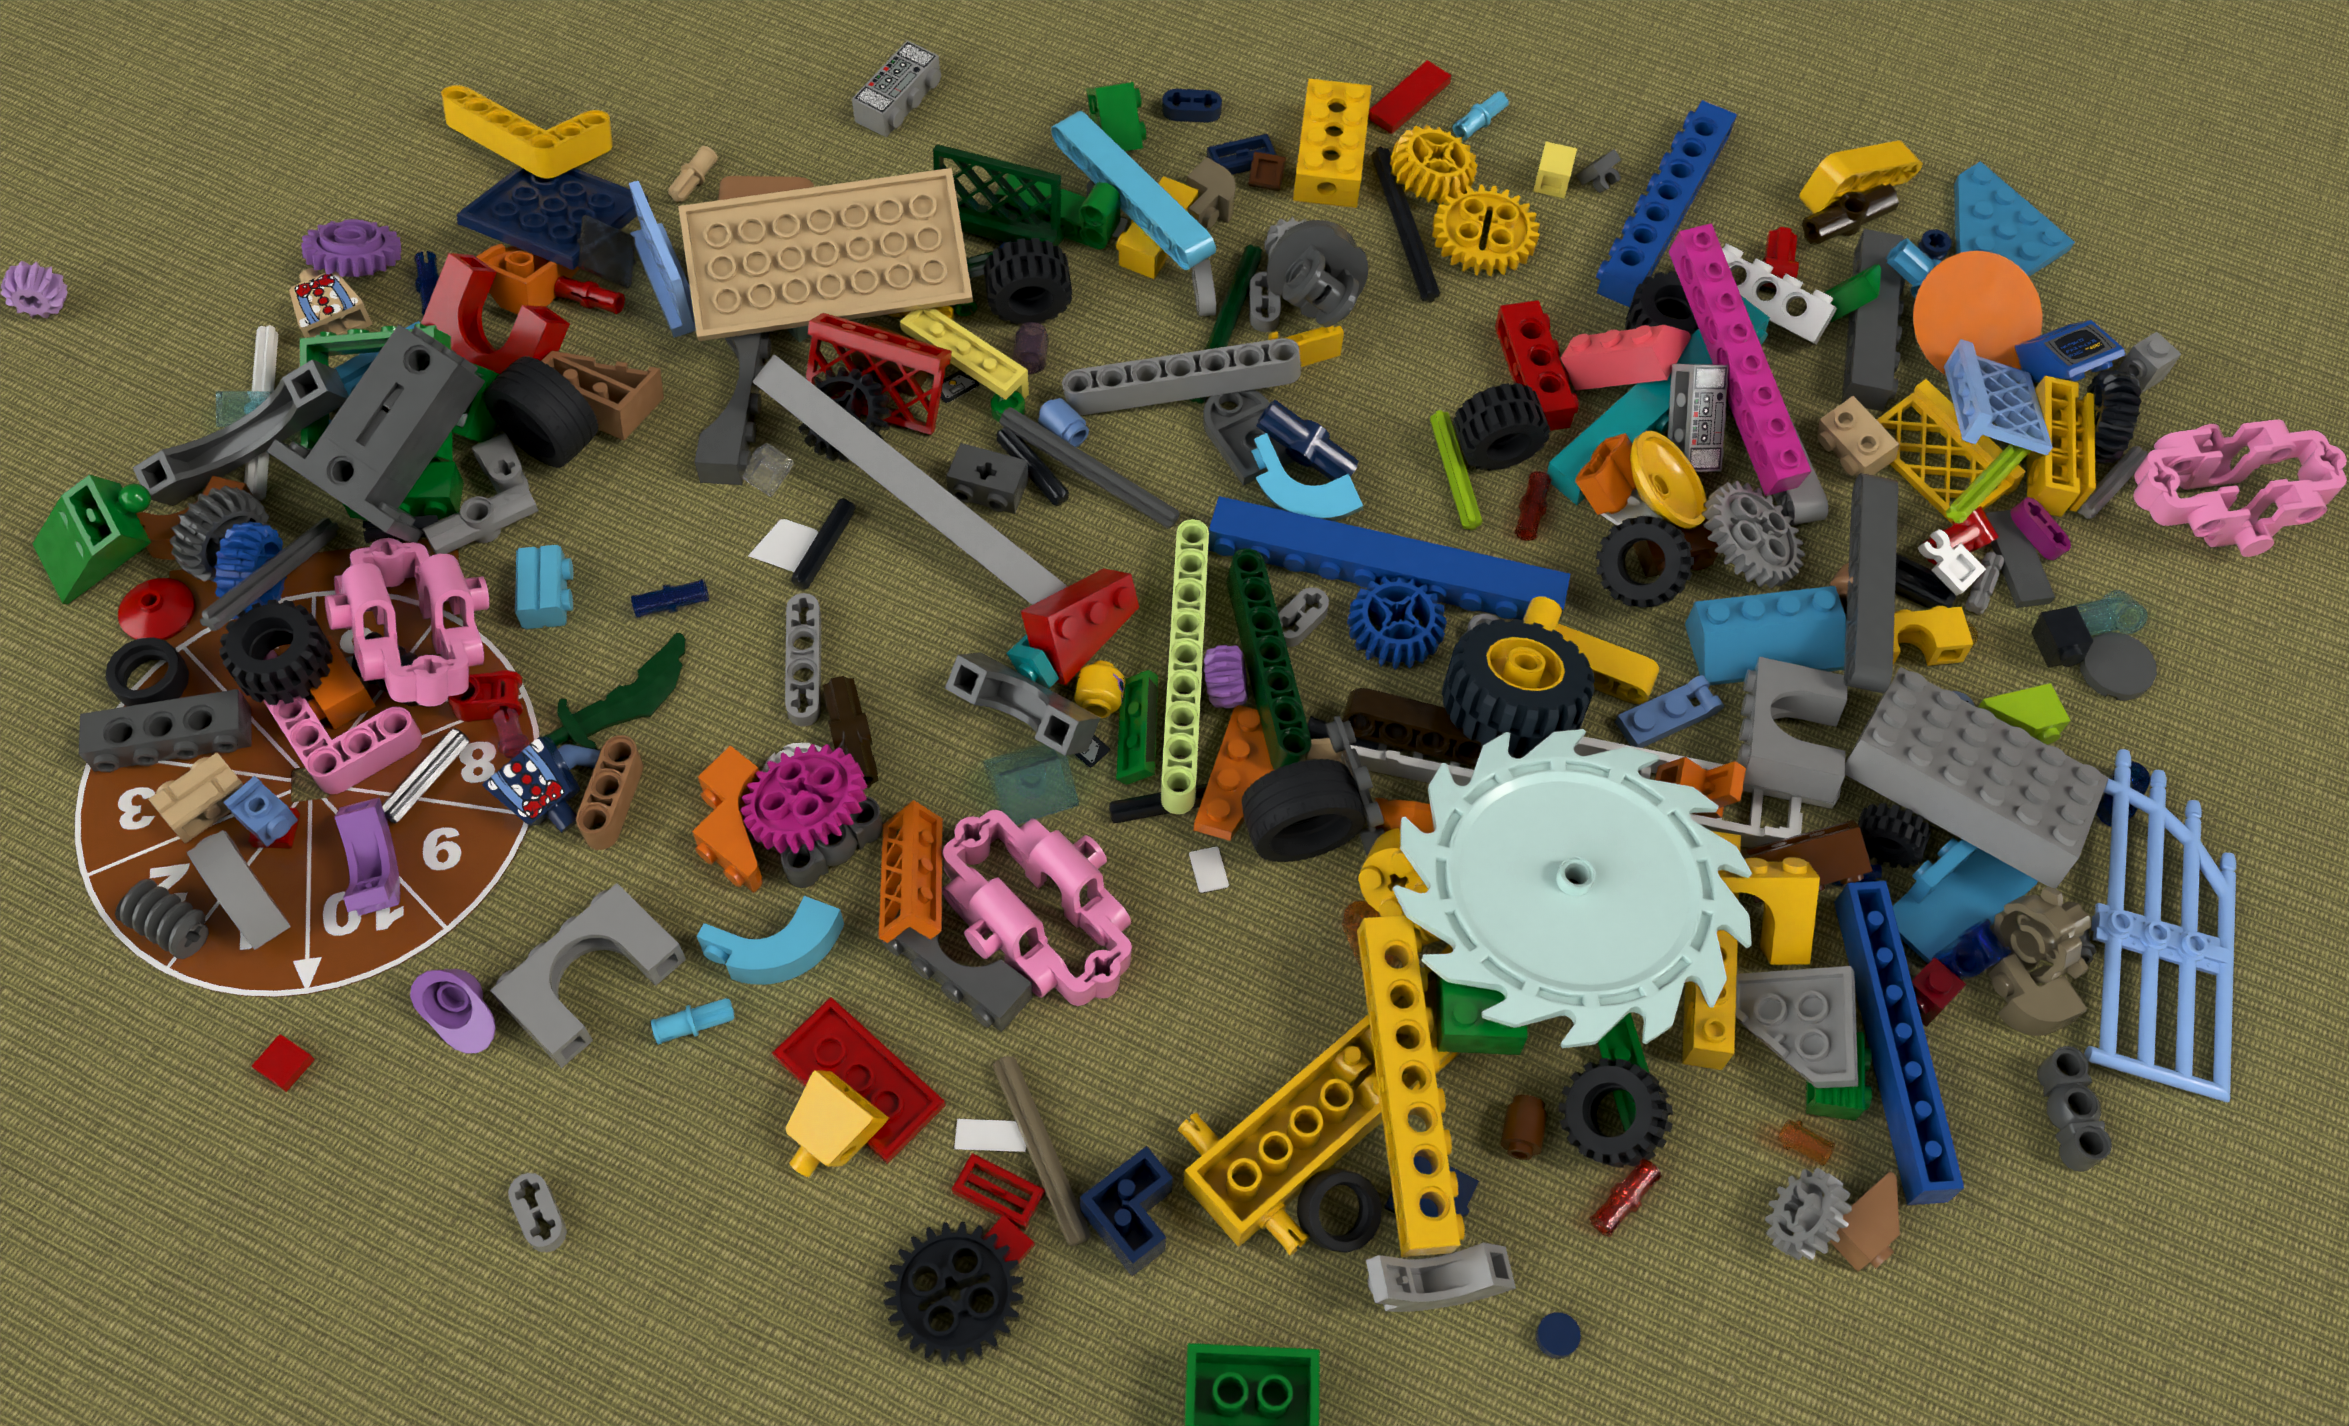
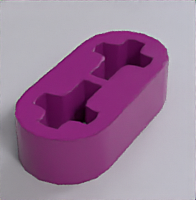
M2028 497L2011 509L2013 522L2043 557L2054 561L2070 550L2071 542L2069 537L2038 501Z

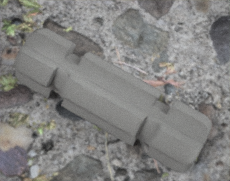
M1988 552L1982 559L1981 564L1986 570L1973 583L1970 596H1968L1965 604L1968 611L1978 615L1984 613L1999 577V570L2002 569L2004 563L2002 555Z

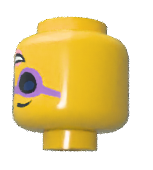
M1100 660L1086 665L1080 669L1074 694L1076 704L1100 718L1110 716V714L1119 710L1122 704L1125 688L1124 675L1108 661Z

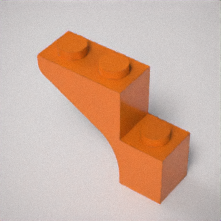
M729 746L698 776L703 791L700 795L714 810L692 831L697 843L695 850L708 864L712 865L716 862L724 868V875L735 886L740 888L742 885H745L755 893L762 885L763 879L744 826V815L741 812V808L746 806L742 796L751 793L747 784L759 782L755 774L759 769L732 746Z

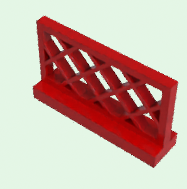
M821 313L809 321L807 334L812 335L806 379L815 386L814 377L821 372L826 373V370L833 372L831 366L840 360L844 362L849 372H851L856 366L849 355L855 351L864 353L871 367L861 372L862 376L875 370L885 386L881 394L888 391L898 406V409L891 412L892 416L882 420L929 435L935 432L946 367L951 361V350L827 313ZM821 341L831 343L839 357L827 363L820 352ZM887 361L896 363L904 375L893 383L881 366ZM919 371L934 374L933 386L926 392L922 390L913 376ZM907 379L917 397L905 404L894 386ZM846 391L839 392V396L833 395L831 398L838 399L842 397ZM865 399L862 402L864 406L860 414L868 416V405H866L868 402ZM920 400L928 413L926 423L915 420L908 407Z

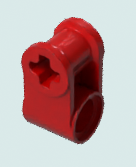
M510 670L469 674V688L467 691L459 695L448 696V701L454 715L466 722L487 719H513L520 716L523 712V705L519 702V688L522 686V676ZM466 696H472V697L469 698L468 700H464V701L461 700L462 698H464V697H466Z

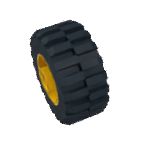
M1498 619L1490 622V625L1484 622L1464 633L1460 637L1459 642L1456 643L1443 683V704L1447 714L1450 715L1451 721L1457 729H1463L1464 736L1471 741L1476 739L1481 742V747L1505 732H1509V755L1522 754V757L1553 732L1581 729L1594 693L1595 678L1588 659L1584 653L1579 654L1576 644L1571 640L1568 642L1564 640L1563 635L1554 629L1551 632L1544 629V625L1535 622L1533 625L1526 624L1524 620L1513 619L1511 622Z

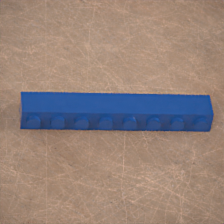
M1886 881L1847 883L1834 901L1848 963L1854 971L1855 992L1868 1046L1871 1049V1058L1907 1205L1947 1203L1964 1189V1184Z

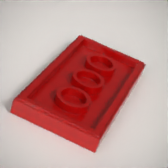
M832 997L772 1052L773 1057L803 1086L806 1087L814 1070L832 1071L889 1117L887 1122L866 1143L886 1164L946 1106L945 1101Z

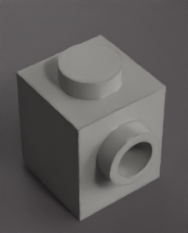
M2155 332L2131 348L2118 371L2134 375L2139 380V387L2141 388V393L2165 379L2181 356V353L2158 332Z

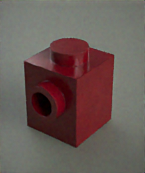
M1935 957L1912 980L1922 1024L1927 1027L1967 985Z

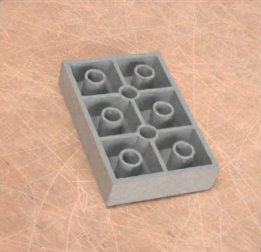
M1902 667L1898 669L1887 691L1882 695L1845 762V775L1897 804L1912 810L1917 815L2046 886L2055 889L2079 859L2108 781V777L2101 774L2095 767L2074 760L2065 755L2061 749L2044 744L2031 737L2024 729L2013 727L2001 721L1990 711L1977 708L1960 699L1956 693L1950 690H1943L1926 681L1919 673L1908 671Z

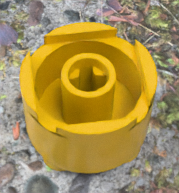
M1401 828L1389 830L1376 839L1358 876L1361 892L1365 900L1382 917L1405 915L1393 891L1394 886L1399 885L1418 893H1426L1428 891L1427 886L1400 849Z

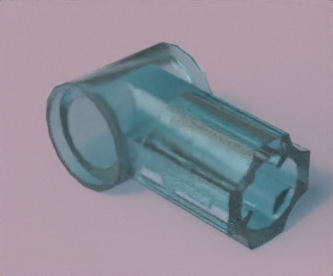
M2123 590L2111 591L2102 600L2074 605L2077 606L2090 635L2119 630L2124 634H2132L2143 628L2148 617L2146 609Z

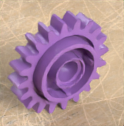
M345 219L340 223L330 221L326 225H317L318 230H308V235L302 236L303 258L306 259V264L314 265V270L325 268L326 274L336 271L341 277L374 275L379 270L386 271V265L395 266V260L401 259L400 237H397V232L389 231L388 226L378 227L377 222L371 223L356 219Z

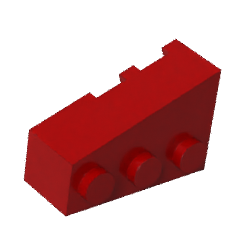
M1103 568L1021 610V615L1030 647L1043 650L1059 677L1056 683L1066 685L1139 608L1132 574Z

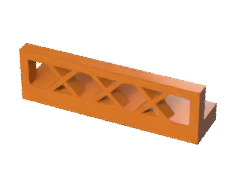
M915 800L883 824L879 938L887 943L908 927H911L930 940L942 931L943 818ZM900 910V916L895 919Z

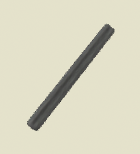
M1009 407L1002 413L999 420L1001 426L1165 528L1170 529L1176 524L1180 513L1172 506L1017 410Z
M329 518L321 519L202 611L203 617L200 619L202 626H208L211 631H217L335 538L337 536L336 531L339 529L338 523L332 522Z

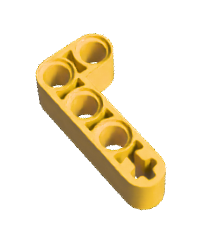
M1901 140L1835 152L1823 159L1799 194V198L1814 214L1839 203L1845 193L1865 192L1881 184H1891V186L1906 183L1917 175L1923 163Z
M1535 597L1530 601L1523 618L1524 623L1533 625L1535 622L1544 625L1543 628L1551 632L1554 629L1563 635L1564 640L1567 642L1571 640L1576 644L1579 654L1584 653L1594 673L1595 690L1633 704H1643L1649 700L1659 673V666L1654 660L1559 624L1562 608L1556 601L1550 598Z

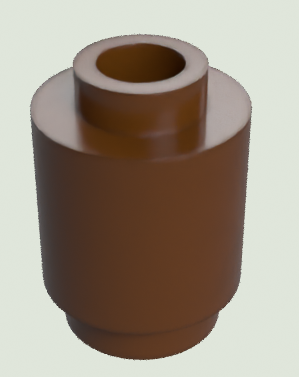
M1516 1095L1513 1097L1512 1103L1507 1106L1500 1144L1507 1150V1154L1515 1159L1530 1160L1532 1156L1539 1155L1542 1152L1548 1113L1545 1111V1102L1530 1095Z

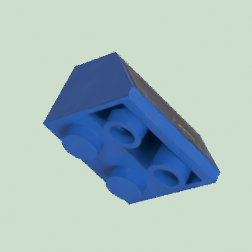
M2092 320L2071 323L2015 345L2021 369L2030 373L2033 383L2040 382L2044 376L2075 382L2085 378L2084 372L2090 369L2091 372L2108 369L2113 366L2112 360L2126 355L2124 348Z

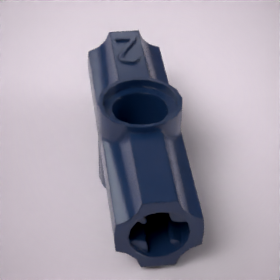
M1273 400L1258 419L1256 426L1286 447V454L1293 461L1306 467L1312 466L1331 481L1346 474H1349L1351 477L1358 467L1359 460L1329 439L1330 435L1324 427L1314 421L1301 419L1277 400Z

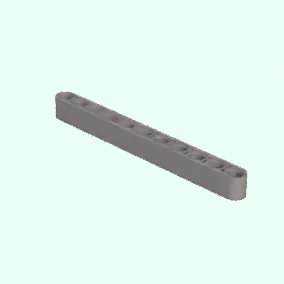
M775 354L753 379L752 382L1030 604L1033 605L1068 587Z

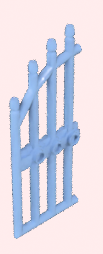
M2121 749L2118 750L2115 757L2114 780L2108 778L2104 793L2113 796L2107 905L2099 902L2095 904V915L2092 916L2091 931H2094L2093 940L2105 943L2099 1048L2088 1046L2084 1055L2090 1063L2223 1102H2230L2236 896L2235 855L2233 853H2223L2220 859L2219 868L2217 867L2201 842V820L2199 818H2201L2202 809L2199 801L2190 800L2187 802L2185 825L2166 808L2165 787L2167 778L2163 770H2154L2150 778V786L2152 788L2150 789L2149 797L2130 788L2131 769L2129 767H2131V755L2129 750ZM2129 804L2149 814L2144 916L2124 910ZM2165 829L2184 845L2181 927L2161 921ZM2200 870L2219 898L2217 937L2197 932ZM2122 948L2142 954L2137 1059L2116 1053ZM2159 959L2179 965L2175 1070L2154 1065ZM2196 970L2216 976L2213 1082L2192 1076Z

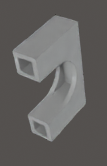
M1764 657L1758 658L1754 671L1748 669L1743 691L1749 692V694L1745 695L1741 709V715L1747 716V719H1743L1739 733V740L1745 741V744H1741L1737 763L1746 768L1745 784L1834 804L1845 777V751L1798 740L1781 730L1774 722V719L1784 717L1798 718L1836 727L1847 702L1848 686L1844 684V675Z
M617 883L609 890H604L597 894L588 908L578 916H573L565 921L555 936L546 943L537 945L523 963L516 969L505 972L490 990L502 1008L561 1068L593 1041L585 1026L559 1000L558 988L561 977L574 960L592 951H614L628 958L655 986L686 960L680 944Z

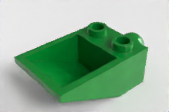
M89 474L61 495L32 545L62 604L68 605L151 543L136 514L145 511L151 503V495L144 486L133 483L122 488L120 483Z

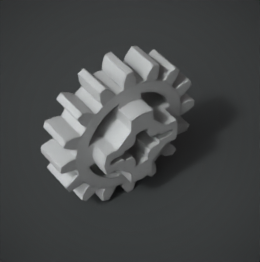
M1816 1168L1813 1173L1803 1169L1800 1179L1793 1175L1789 1176V1186L1786 1189L1779 1186L1777 1188V1192L1780 1195L1779 1199L1772 1200L1768 1204L1774 1209V1212L1765 1217V1221L1772 1225L1766 1234L1774 1240L1773 1245L1796 1260H1800L1802 1256L1813 1260L1816 1250L1826 1254L1828 1252L1827 1243L1830 1240L1837 1243L1840 1241V1237L1836 1233L1838 1229L1847 1228L1849 1225L1848 1222L1843 1220V1215L1851 1212L1852 1206L1844 1202L1850 1197V1193L1842 1187L1843 1183L1820 1168Z

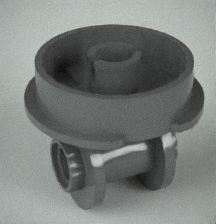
M1325 220L1306 221L1286 231L1278 240L1267 264V281L1270 291L1275 296L1282 295L1286 301L1301 308V314L1306 317L1316 318L1317 323L1325 328L1333 326L1350 314L1357 298L1364 289L1368 277V262L1365 252L1360 247H1357L1355 240L1347 230L1338 224Z

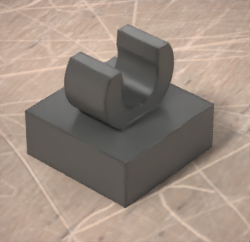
M1614 149L1597 158L1578 172L1576 176L1582 185L1593 180L1595 190L1601 193L1609 188L1605 177L1611 185L1621 179L1618 171L1611 168L1621 161V158Z

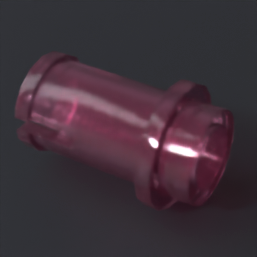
M507 709L509 720L506 722L504 712L500 710L493 717L500 738L498 750L506 758L513 759L529 746V740L522 733L517 711Z

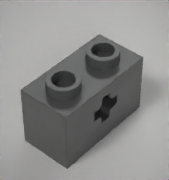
M960 443L946 475L948 492L963 503L972 502L987 506L993 511H1005L1015 514L1029 481L1028 461Z

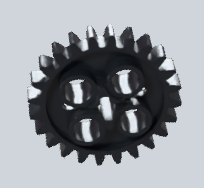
M961 1221L957 1233H951L947 1222H943L942 1235L936 1236L934 1231L928 1227L926 1228L927 1241L922 1243L913 1236L911 1241L915 1250L912 1253L902 1249L898 1251L904 1262L903 1266H889L891 1273L897 1277V1280L885 1282L884 1286L887 1291L894 1293L895 1296L886 1299L884 1305L886 1309L898 1310L888 1318L891 1326L904 1324L897 1333L898 1339L901 1342L913 1337L909 1346L913 1354L923 1346L926 1347L925 1359L927 1362H930L937 1352L941 1353L944 1366H948L952 1354L958 1355L962 1366L966 1365L967 1352L973 1351L976 1357L982 1360V1346L988 1344L997 1351L999 1347L995 1336L998 1333L1006 1337L1011 1336V1331L1005 1324L1006 1321L1020 1320L1019 1313L1011 1308L1012 1305L1024 1304L1023 1295L1013 1292V1290L1024 1286L1023 1277L1010 1276L1020 1268L1018 1260L1005 1262L1004 1260L1011 1252L1010 1247L1006 1245L996 1250L998 1235L994 1233L986 1240H983V1228L978 1225L972 1235L968 1234L966 1224ZM963 1256H973L978 1260L975 1269L969 1273H960L955 1270L957 1261ZM930 1273L938 1277L937 1284L930 1291L924 1292L915 1288L916 1281L923 1274ZM985 1275L990 1276L988 1282L974 1284ZM952 1285H956L957 1289L961 1290V1298L957 1301H953L951 1296H948V1288ZM979 1295H989L994 1299L992 1308L985 1313H976L971 1309L973 1300ZM935 1302L924 1311L919 1310L921 1304ZM945 1312L954 1316V1322L948 1330L940 1332L931 1328L932 1320L939 1313Z

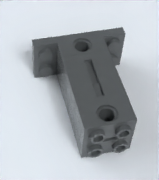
M398 324L313 449H307L295 441L287 445L275 439L267 452L384 532L408 542L417 543L424 532L413 525L416 519L399 509V506L485 381L474 374L478 367L416 326L410 332Z

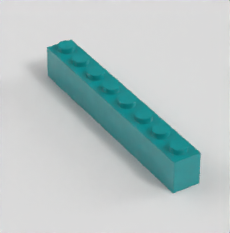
M1741 296L1759 342L1762 345L1768 336L1766 329L1770 317ZM1699 329L1691 335L1690 341L1676 364H1713ZM1671 374L1667 380L1637 383L1549 462L1546 480L1575 505H1578L1586 497L1576 484L1575 479L1580 470L1591 460L1595 449L1606 438L1626 433L1633 443L1634 439L1645 431H1655L1660 434L1666 432L1669 423Z

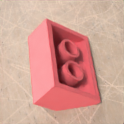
M1644 325L1630 330H1610L1593 335L1580 334L1572 338L1561 356V361L1569 373V378L1576 391L1662 381L1668 379L1672 372V364H1676L1691 339V335L1688 331L1667 325L1652 327Z

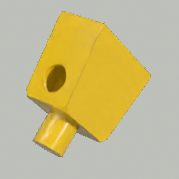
M814 1070L786 1126V1133L801 1145L789 1164L795 1171L806 1177L811 1176L820 1162L828 1167L843 1166L887 1122L889 1117L832 1071Z

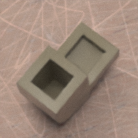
M1206 157L1187 176V185L1198 189V199L1188 208V213L1205 229L1212 227L1218 218L1226 223L1231 220L1234 212L1236 187L1232 174L1225 167Z
M2015 953L2003 958L1988 973L1992 979L1995 991L2001 997H2004L2007 1002L1997 1014L2007 1025L2021 1033L2033 1036L2051 1034L2072 1024L2088 1010L2065 975L2038 987Z

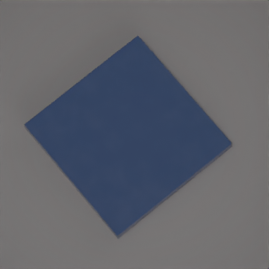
M518 166L457 213V224L574 270L637 216L630 189L577 168L554 178H541Z

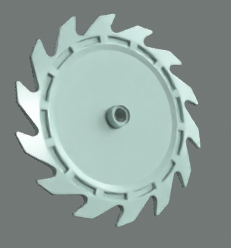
M1584 729L1553 732L1520 759L1509 755L1510 733L1505 732L1483 745L1471 781L1465 786L1455 784L1447 764L1442 763L1428 786L1434 832L1423 833L1406 817L1401 818L1400 849L1427 886L1428 891L1426 893H1418L1399 885L1394 886L1393 891L1406 918L1448 943L1453 948V952L1448 954H1423L1421 961L1446 982L1496 990L1504 995V1001L1482 1011V1018L1516 1028L1558 1016H1567L1573 1021L1574 1025L1560 1046L1562 1048L1595 1045L1631 1012L1642 1016L1644 1020L1642 1043H1649L1672 1027L1685 982H1695L1700 987L1708 1007H1714L1727 980L1717 931L1724 930L1728 932L1745 948H1749L1752 944L1749 914L1719 876L1718 871L1725 870L1745 878H1749L1752 872L1737 846L1693 821L1689 815L1691 813L1717 812L1719 807L1717 804L1692 786L1641 777L1638 771L1658 762L1659 755L1629 746L1588 756L1576 754L1574 748L1585 735L1586 731ZM1568 879H1573L1579 884H1573Z

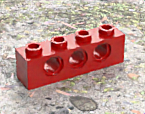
M1539 300L1500 305L1495 329L1514 384L1519 383L1523 386H1529L1536 392L1550 431L1570 428L1574 414L1578 413L1579 403L1577 395L1571 393L1569 373L1562 366L1559 359L1558 341L1552 339L1548 314L1543 313Z

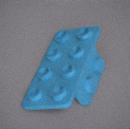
M1952 838L1939 850L1937 855L1941 858L1935 864L1927 860L1912 875L1916 880L1915 884L1893 905L1901 939L1927 964L1935 957L1946 967L1994 924L1995 915L2004 910L2005 904L2025 896L2038 882L2036 879L1962 839L1958 842L1955 838Z

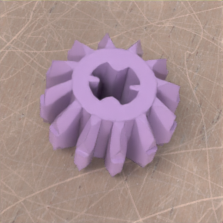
M20 261L18 266L10 265L1 284V295L6 298V305L15 306L17 313H29L31 318L38 314L48 319L50 314H58L67 296V285L63 282V275L52 273V266L47 268L40 267L37 261L33 265H29L24 261Z

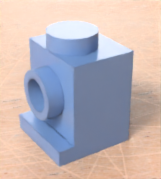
M256 776L252 777L223 802L235 818L267 847L276 839L283 837L290 830L291 826L298 821L289 807L263 785Z

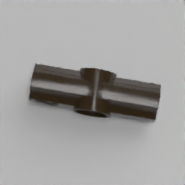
M1881 184L1862 193H1845L1839 203L1804 218L1802 222L1804 237L1810 244H1820L1840 234L1844 236L1855 235L1861 225L1897 209L1899 204L1896 195L1897 191L1891 184Z
M845 676L831 678L827 684L823 685V693L831 719L828 720L834 748L836 750L840 747L845 755H852L855 763H858L864 774L863 778L867 788H870L872 784L879 781L878 771L870 746L873 743L866 713H862L854 678H846Z

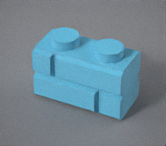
M561 546L525 547L516 550L515 614L521 627L524 629L542 628L543 626H565L567 624V611H573L571 589H567V580H573L574 576L571 558H565Z

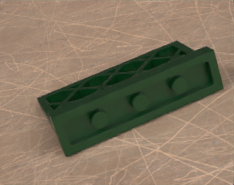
M939 144L933 148L934 170L947 169L944 164V158L953 160L960 168L959 171L953 174L955 191L961 197L957 198L962 231L1006 243L1009 241L1012 243L1017 242V239L1022 238L1031 240L1032 238L1039 239L1043 237L1047 241L1052 242L1053 246H1058L1065 237V226L1061 225V175ZM974 166L983 167L991 177L983 182L972 168ZM963 174L976 187L970 192L957 179ZM1005 174L1014 175L1022 185L1014 190L1003 176ZM993 182H996L1006 194L1000 200L987 187ZM1036 182L1050 184L1051 194L1045 198L1034 184ZM1027 190L1037 201V204L1029 207L1018 194ZM981 192L991 206L979 204L973 196ZM1012 200L1022 213L1010 212L1003 204ZM1042 207L1051 218V222L1039 219L1034 212Z

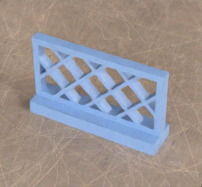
M639 181L631 182L629 187L641 226L640 230L630 232L631 238L671 333L675 338L696 331L690 286L663 224H657Z
M1960 339L1944 365V370L1962 440L1976 444L1981 435L2048 455L2053 446L2030 373L1976 355L1972 342Z

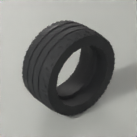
M524 356L510 364L484 392L483 398L487 410L504 433L523 451L548 466L560 468L566 465L593 439L599 428L594 411L575 386L554 368L533 357Z
M1313 759L1280 767L1256 780L1247 788L1242 796L1243 816L1252 844L1257 854L1268 861L1293 862L1328 853L1349 842L1359 834V831L1362 830L1365 824L1364 808L1355 780L1348 767L1339 761Z

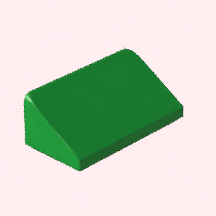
M1874 264L1823 292L1834 298L1831 304L1837 308L1829 323L1878 297L1881 267L1879 264Z

